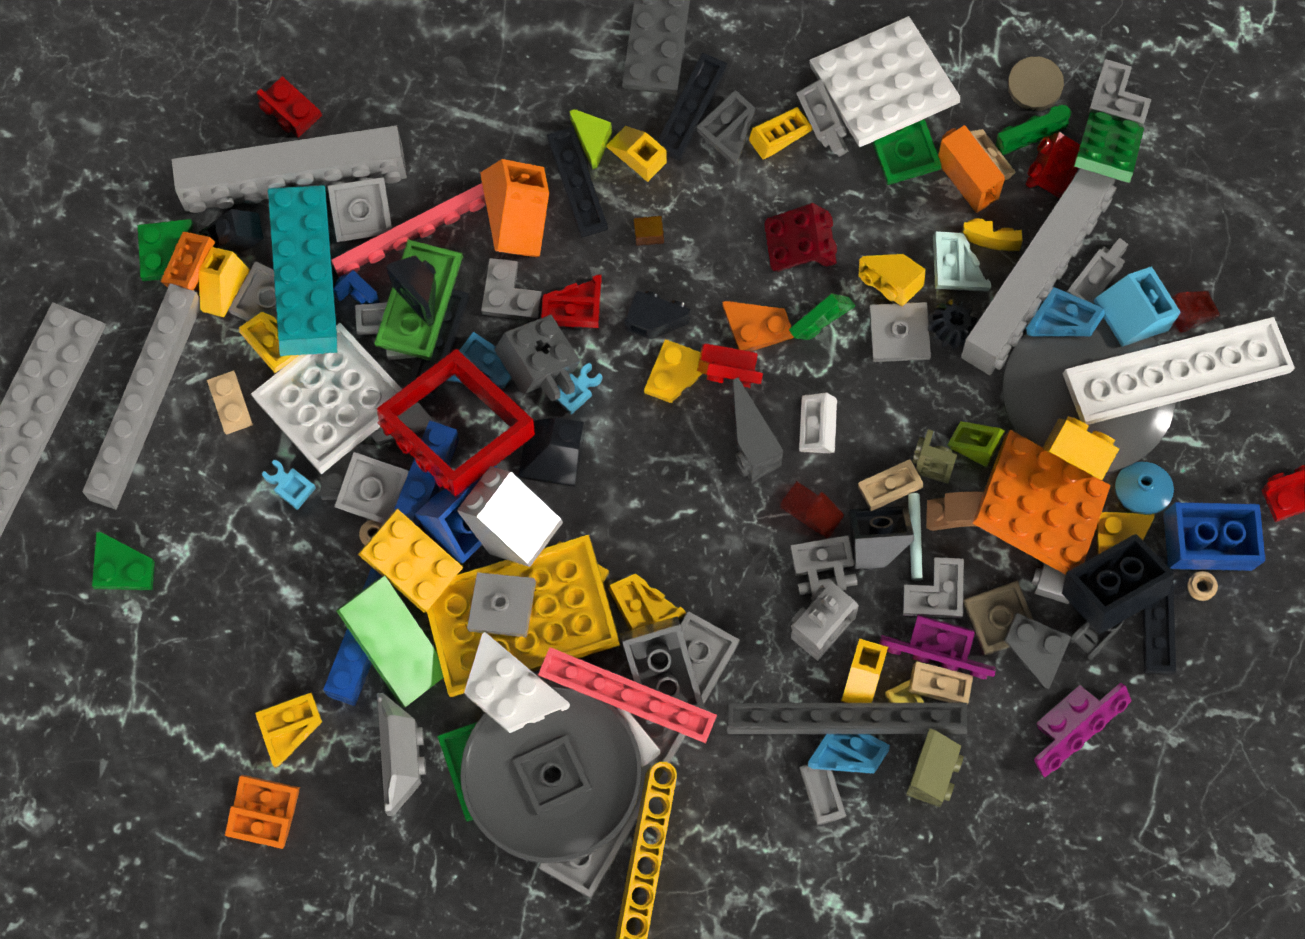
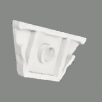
M486 632L482 634L464 693L505 730L511 733L523 728L527 723H535L545 719L544 716L560 709L564 711L570 707L568 701Z

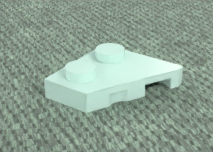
M935 232L933 235L935 289L989 291L991 283L989 279L986 280L978 267L980 262L976 255L971 252L970 244L964 233Z

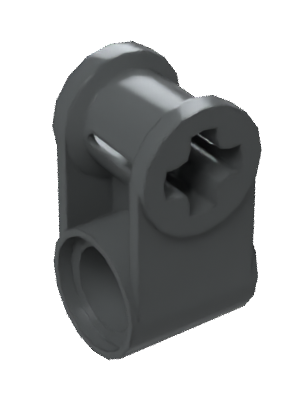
M1124 620L1101 634H1098L1086 621L1072 635L1070 642L1077 643L1088 654L1087 658L1091 661L1118 632Z

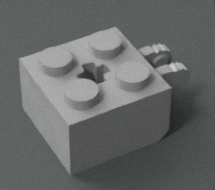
M832 581L826 588L821 585L811 597L813 601L806 610L802 607L792 618L791 639L817 661L856 618L859 606Z

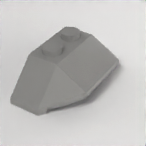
M377 693L384 808L388 816H394L421 785V775L426 774L425 757H420L419 745H424L423 727H418L413 717L384 693Z

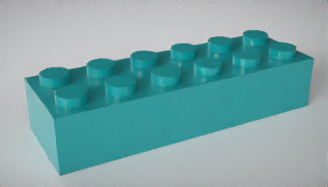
M325 185L268 189L280 356L338 353Z

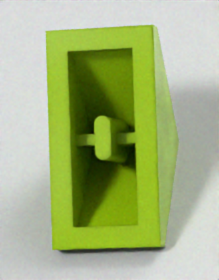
M575 109L569 111L571 125L574 127L592 170L596 169L612 135L611 122Z
M960 421L947 446L987 467L1001 442L1004 431L997 427Z

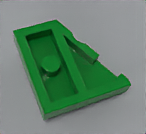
M192 219L137 225L140 277L142 281L162 279L182 232H192L194 227Z
M831 294L793 325L789 331L795 339L810 340L818 335L822 328L853 309L856 305L850 297Z
M96 532L92 587L94 589L153 590L154 560L102 532Z

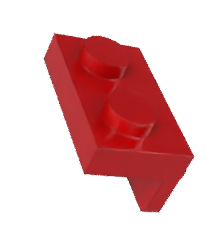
M708 343L702 344L697 371L706 374V380L724 383V378L733 380L739 378L744 387L751 388V383L761 384L763 377L762 372L755 370L758 356L756 352Z

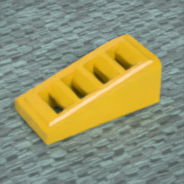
M796 107L752 128L749 141L764 160L811 132L813 128L800 109ZM791 119L798 126V129H795L794 126L791 124ZM781 125L784 126V128L787 130L788 134L785 133V131L782 129ZM772 131H773V132L776 134V136L778 137L777 139H776V138L773 136V134L771 133Z

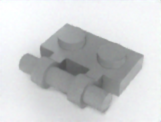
M848 535L790 546L795 575L807 574L809 581L798 584L799 595L811 593V596H813L821 585L826 588L831 581L842 591L846 590V587L857 585L856 574L844 576L843 568L854 565ZM833 570L834 578L818 580L817 572Z

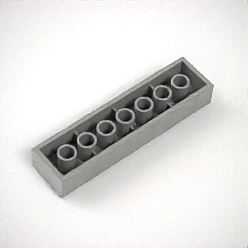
M397 125L172 159L175 191L184 210L192 213L203 212L206 208L212 207L226 209L239 203L257 204L262 200L269 199L268 189L325 185V190H328L330 185L384 177L385 183L389 184L397 183L401 179L407 178L403 146Z
M1080 168L967 337L961 355L962 359L988 375H991L995 368L998 370L1002 368L1009 356L1007 354L1011 347H1016L1024 334V328L1037 313L1041 302L1045 301L1053 289L1056 280L1061 279L1068 268L1067 264L1071 257H1075L1081 249L1082 241L1086 234H1091L1098 222L1101 212L1104 213L1113 199L1112 196L1117 189L1113 186L1115 178Z

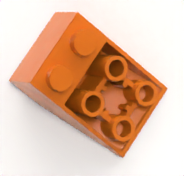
M501 159L480 172L495 251L537 258L541 252L549 197L545 169L541 166Z

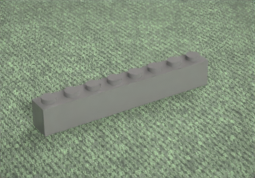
M171 283L169 284L82 491L89 501L117 510L200 311V298L197 292Z

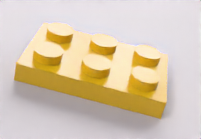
M398 509L389 516L358 553L379 574L386 576L388 581L423 613L429 610L463 568Z

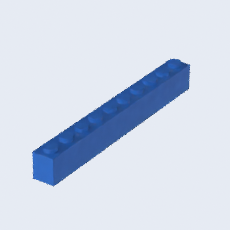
M429 420L422 441L449 466L459 442L457 429ZM415 458L394 511L396 509L400 510L416 526L424 531L416 513L434 495L439 493L440 487L429 471L423 472L419 468ZM373 567L370 569L363 589L382 576ZM392 585V587L399 596L400 591ZM348 628L323 690L330 698L356 706L372 663Z

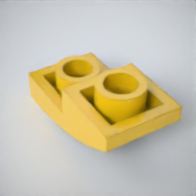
M980 218L964 222L961 232L964 233L969 242L995 250L1020 251L1023 241L1022 230L1014 231L1013 228H1001L993 232L992 221H985Z

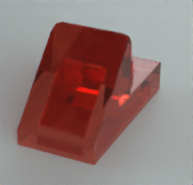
M1208 291L1179 292L1172 297L1181 312L1174 322L1181 333L1220 316Z
M797 481L780 504V508L827 539L844 517L841 510L823 492L817 495Z

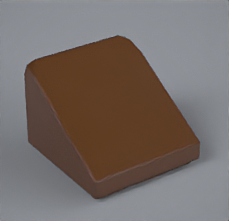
M662 216L634 218L636 246L664 244Z

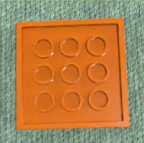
M1009 430L1002 442L972 523L1066 575V572L1085 562L1111 485L1089 475L1086 471L1060 459V457L1045 451L1043 447Z

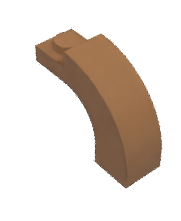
M984 492L946 493L944 498L927 500L926 528L936 531L956 527H978L972 522Z

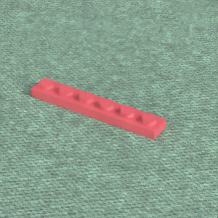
M482 183L332 259L331 262L337 276L348 275L352 270L358 272L360 266L368 262L371 264L379 262L385 257L386 253L394 249L396 251L404 249L407 240H413L419 236L425 238L434 233L435 228L444 223L446 225L453 224L460 219V215L468 211L476 212L485 206L486 202Z
M549 647L538 674L540 677L705 744L717 717L716 714Z

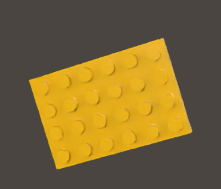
M589 535L544 548L530 567L504 560L459 574L427 611L445 685L450 697L465 692L483 634L469 632L467 629L477 572L535 578L536 586L527 638L488 634L532 672L541 669L549 647L575 658H581L620 646Z

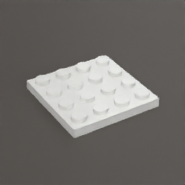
M909 16L810 59L811 69L817 79L823 81L839 115L859 147L960 103V95Z
M341 323L336 325L338 353L299 355L251 393L254 400L321 474L380 427L377 424L379 421L377 408L402 390Z

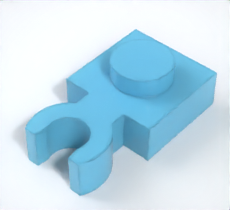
M590 363L582 367L581 375L578 378L572 373L570 374L575 386L574 393L566 395L560 389V398L556 401L571 415L592 396L588 388L598 386L602 381L600 373L595 378L587 377V373L592 370Z
M273 460V466L278 469L277 474L270 476L264 471L262 475L268 483L278 484L274 489L275 493L298 510L316 487L294 468L286 474L282 464L277 460Z

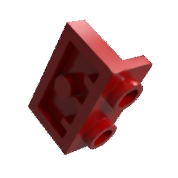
M283 76L267 91L264 92L260 88L256 92L260 101L258 106L268 116L273 114L278 119L277 123L286 133L293 132L298 138L322 116L321 111Z
M1060 132L1044 137L1038 145L1037 151L1039 152L1036 160L1028 169L1027 174L1029 177L1026 186L1032 188L1039 185L1056 197L1061 198L1077 172L1078 167H1074L1080 144Z
M1305 465L1296 468L1293 474L1285 476L1284 473H1279L1268 478V483L1261 490L1275 522L1305 512Z

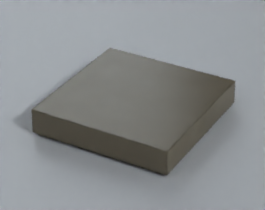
M1018 580L963 600L964 609L972 629L975 631V636L983 656L1009 647L1005 643L1004 638L1015 613L1034 620Z

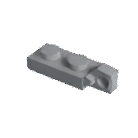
M819 79L798 91L796 94L817 139L825 147L830 145L833 153L837 154L838 157L849 152L842 138L847 135L846 128L823 81Z
M1119 238L1110 250L1106 247H1103L1102 250L1099 249L1067 290V293L1095 304L1094 299L1106 290L1122 269L1125 260L1121 256L1127 250L1126 247L1129 244Z

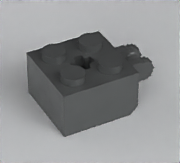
M552 315L503 334L495 348V352L520 392L526 394L542 387L551 401L560 398V389L566 395L574 393L575 386L570 374L574 372L580 363V359Z

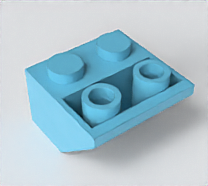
M1152 266L1128 274L1094 299L1095 305L1104 308V319L1122 347L1169 331L1181 313Z

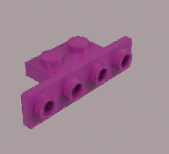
M918 615L910 643L881 635L879 644L888 647L887 652L901 655V651L913 654L912 658L914 660L929 663L930 659L942 662L941 667L958 671L960 667L970 670V675L981 679H987L988 676L994 677L996 673V667L968 659L975 631Z
M1119 683L1100 701L1079 685L1036 723L1038 729L1053 741L1034 758L1035 764L1042 776L1047 777L1052 771L1057 770L1062 762L1074 752L1080 750L1087 740L1095 733L1103 730L1111 719L1127 708L1128 704L1131 703V698L1124 684Z

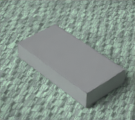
M808 765L801 766L799 768L817 826L845 818L846 813L832 770L812 769Z

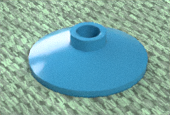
M1136 462L1120 471L1115 482V492L1121 504L1130 511L1150 515L1162 511L1169 505L1173 497L1174 486L1169 474L1160 466L1149 462ZM1141 481H1146L1151 485L1145 486L1141 483Z

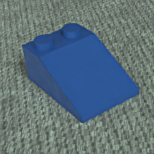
M482 476L456 497L447 489L442 490L434 495L416 513L426 534L459 563H464L482 545L457 511Z

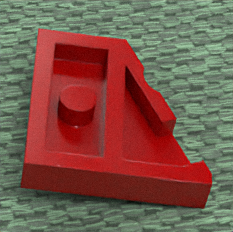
M602 275L592 276L593 280L581 285L574 283L566 286L563 290H555L543 295L541 318L552 315L558 326L598 328Z

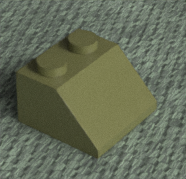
M929 728L906 795L941 807L943 800L949 801L955 785L950 783L953 771L959 773L964 756L959 754L961 745L936 730Z

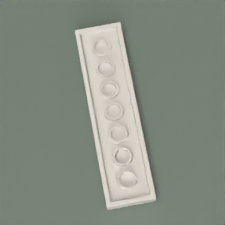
M1272 317L1068 368L1062 374L1080 421L1089 425L1288 374L1295 367L1275 318Z

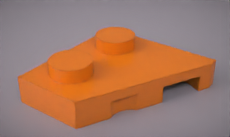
M729 301L722 302V307L737 349L752 352L794 338L789 331L791 324L784 308Z

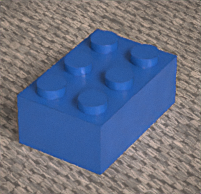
M1175 502L1163 512L1169 569L1252 571L1265 562L1260 504Z

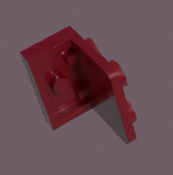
M810 203L765 220L764 225L770 267L773 271L780 272L810 261H816L826 267L837 264L835 255L837 253V245L833 239L831 228L833 226V219L826 209Z

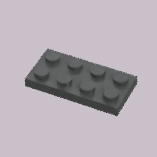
M634 0L622 82L624 89L678 95L691 0Z

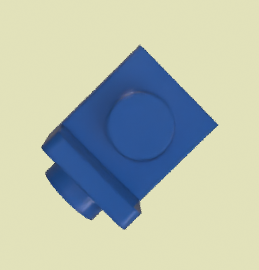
M354 270L348 275H342L334 285L333 292L339 301H342L350 293L360 305L380 302L377 292Z

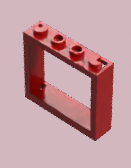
M455 349L377 408L379 420L377 424L383 429V433L386 436L391 435L403 453H410L423 472L429 471L434 476L437 485L440 488L444 487L455 497L483 476L490 466H496L535 435L533 419L458 349ZM453 375L510 427L455 470H452L398 418V416Z

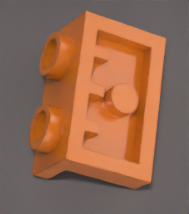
M182 232L160 282L166 287H169L171 283L194 291L199 280L198 271L211 247L214 246L215 241L208 236Z

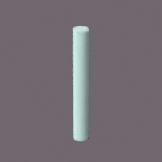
M911 493L908 494V509L914 532V541L910 543L911 580L920 581L923 580L920 494Z

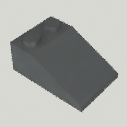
M736 378L733 380L732 395L736 440L735 455L738 460L735 462V465L742 477L748 476L751 483L782 466L783 449L740 379Z
M678 616L621 633L634 682L701 709L705 708ZM646 720L647 725L654 723L649 720Z

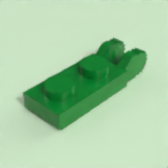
M1066 105L1055 106L1046 115L1041 117L1034 116L1021 125L1004 128L998 133L996 147L1002 155L1038 142L1044 137L1058 133L1062 129L1064 130L1069 125L1070 108Z

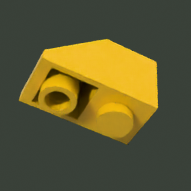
M625 126L606 145L609 150L647 182L667 163L666 149L646 132Z
M211 247L198 271L200 310L202 312L225 317L250 269L234 252Z
M904 254L863 256L859 259L858 277L866 285L873 286L883 293L888 300L894 301L903 307L924 287L926 269Z
M859 639L841 702L872 703L888 647Z

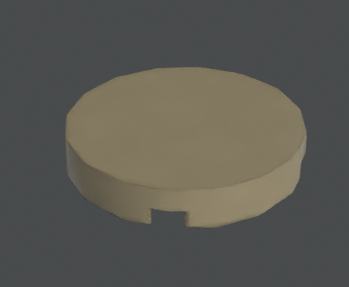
M1040 56L1027 57L1020 60L1012 68L1008 78V92L1012 100L1021 108L1027 110L1030 108L1036 109L1035 111H1043L1052 107L1060 99L1064 88L1063 74L1059 67L1051 60Z

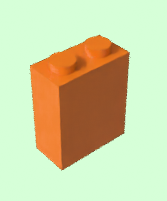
M965 125L958 130L953 128L942 136L938 154L942 165L941 168L973 210L978 213L1000 198L1005 176Z

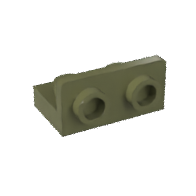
M928 429L925 438L919 437L912 463L917 464L916 470L919 475L948 484L957 454L952 453L950 449L943 446H929L934 431Z

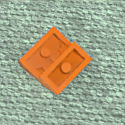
M241 775L234 805L230 808L225 836L283 849L290 830L300 787Z

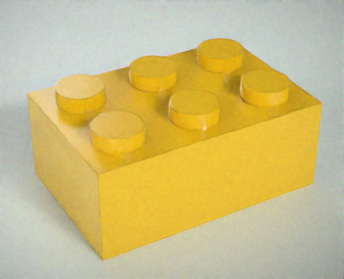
M1068 416L1066 420L1059 418L1043 449L1060 457V459L1086 471L1089 475L1103 480L1119 451V448L1113 445L1115 439L1095 430L1092 433L1088 432L1089 425L1074 417Z

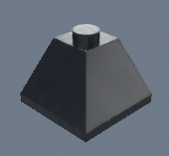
M416 255L390 263L386 266L393 289L430 327L434 323L437 287L434 274H436V271L428 261L424 260L421 262Z
M556 417L534 420L535 435L524 443L518 477L575 487L585 437L584 422Z
M907 506L882 507L870 511L869 508L849 510L852 550L856 569L874 570L886 567L914 541V532Z

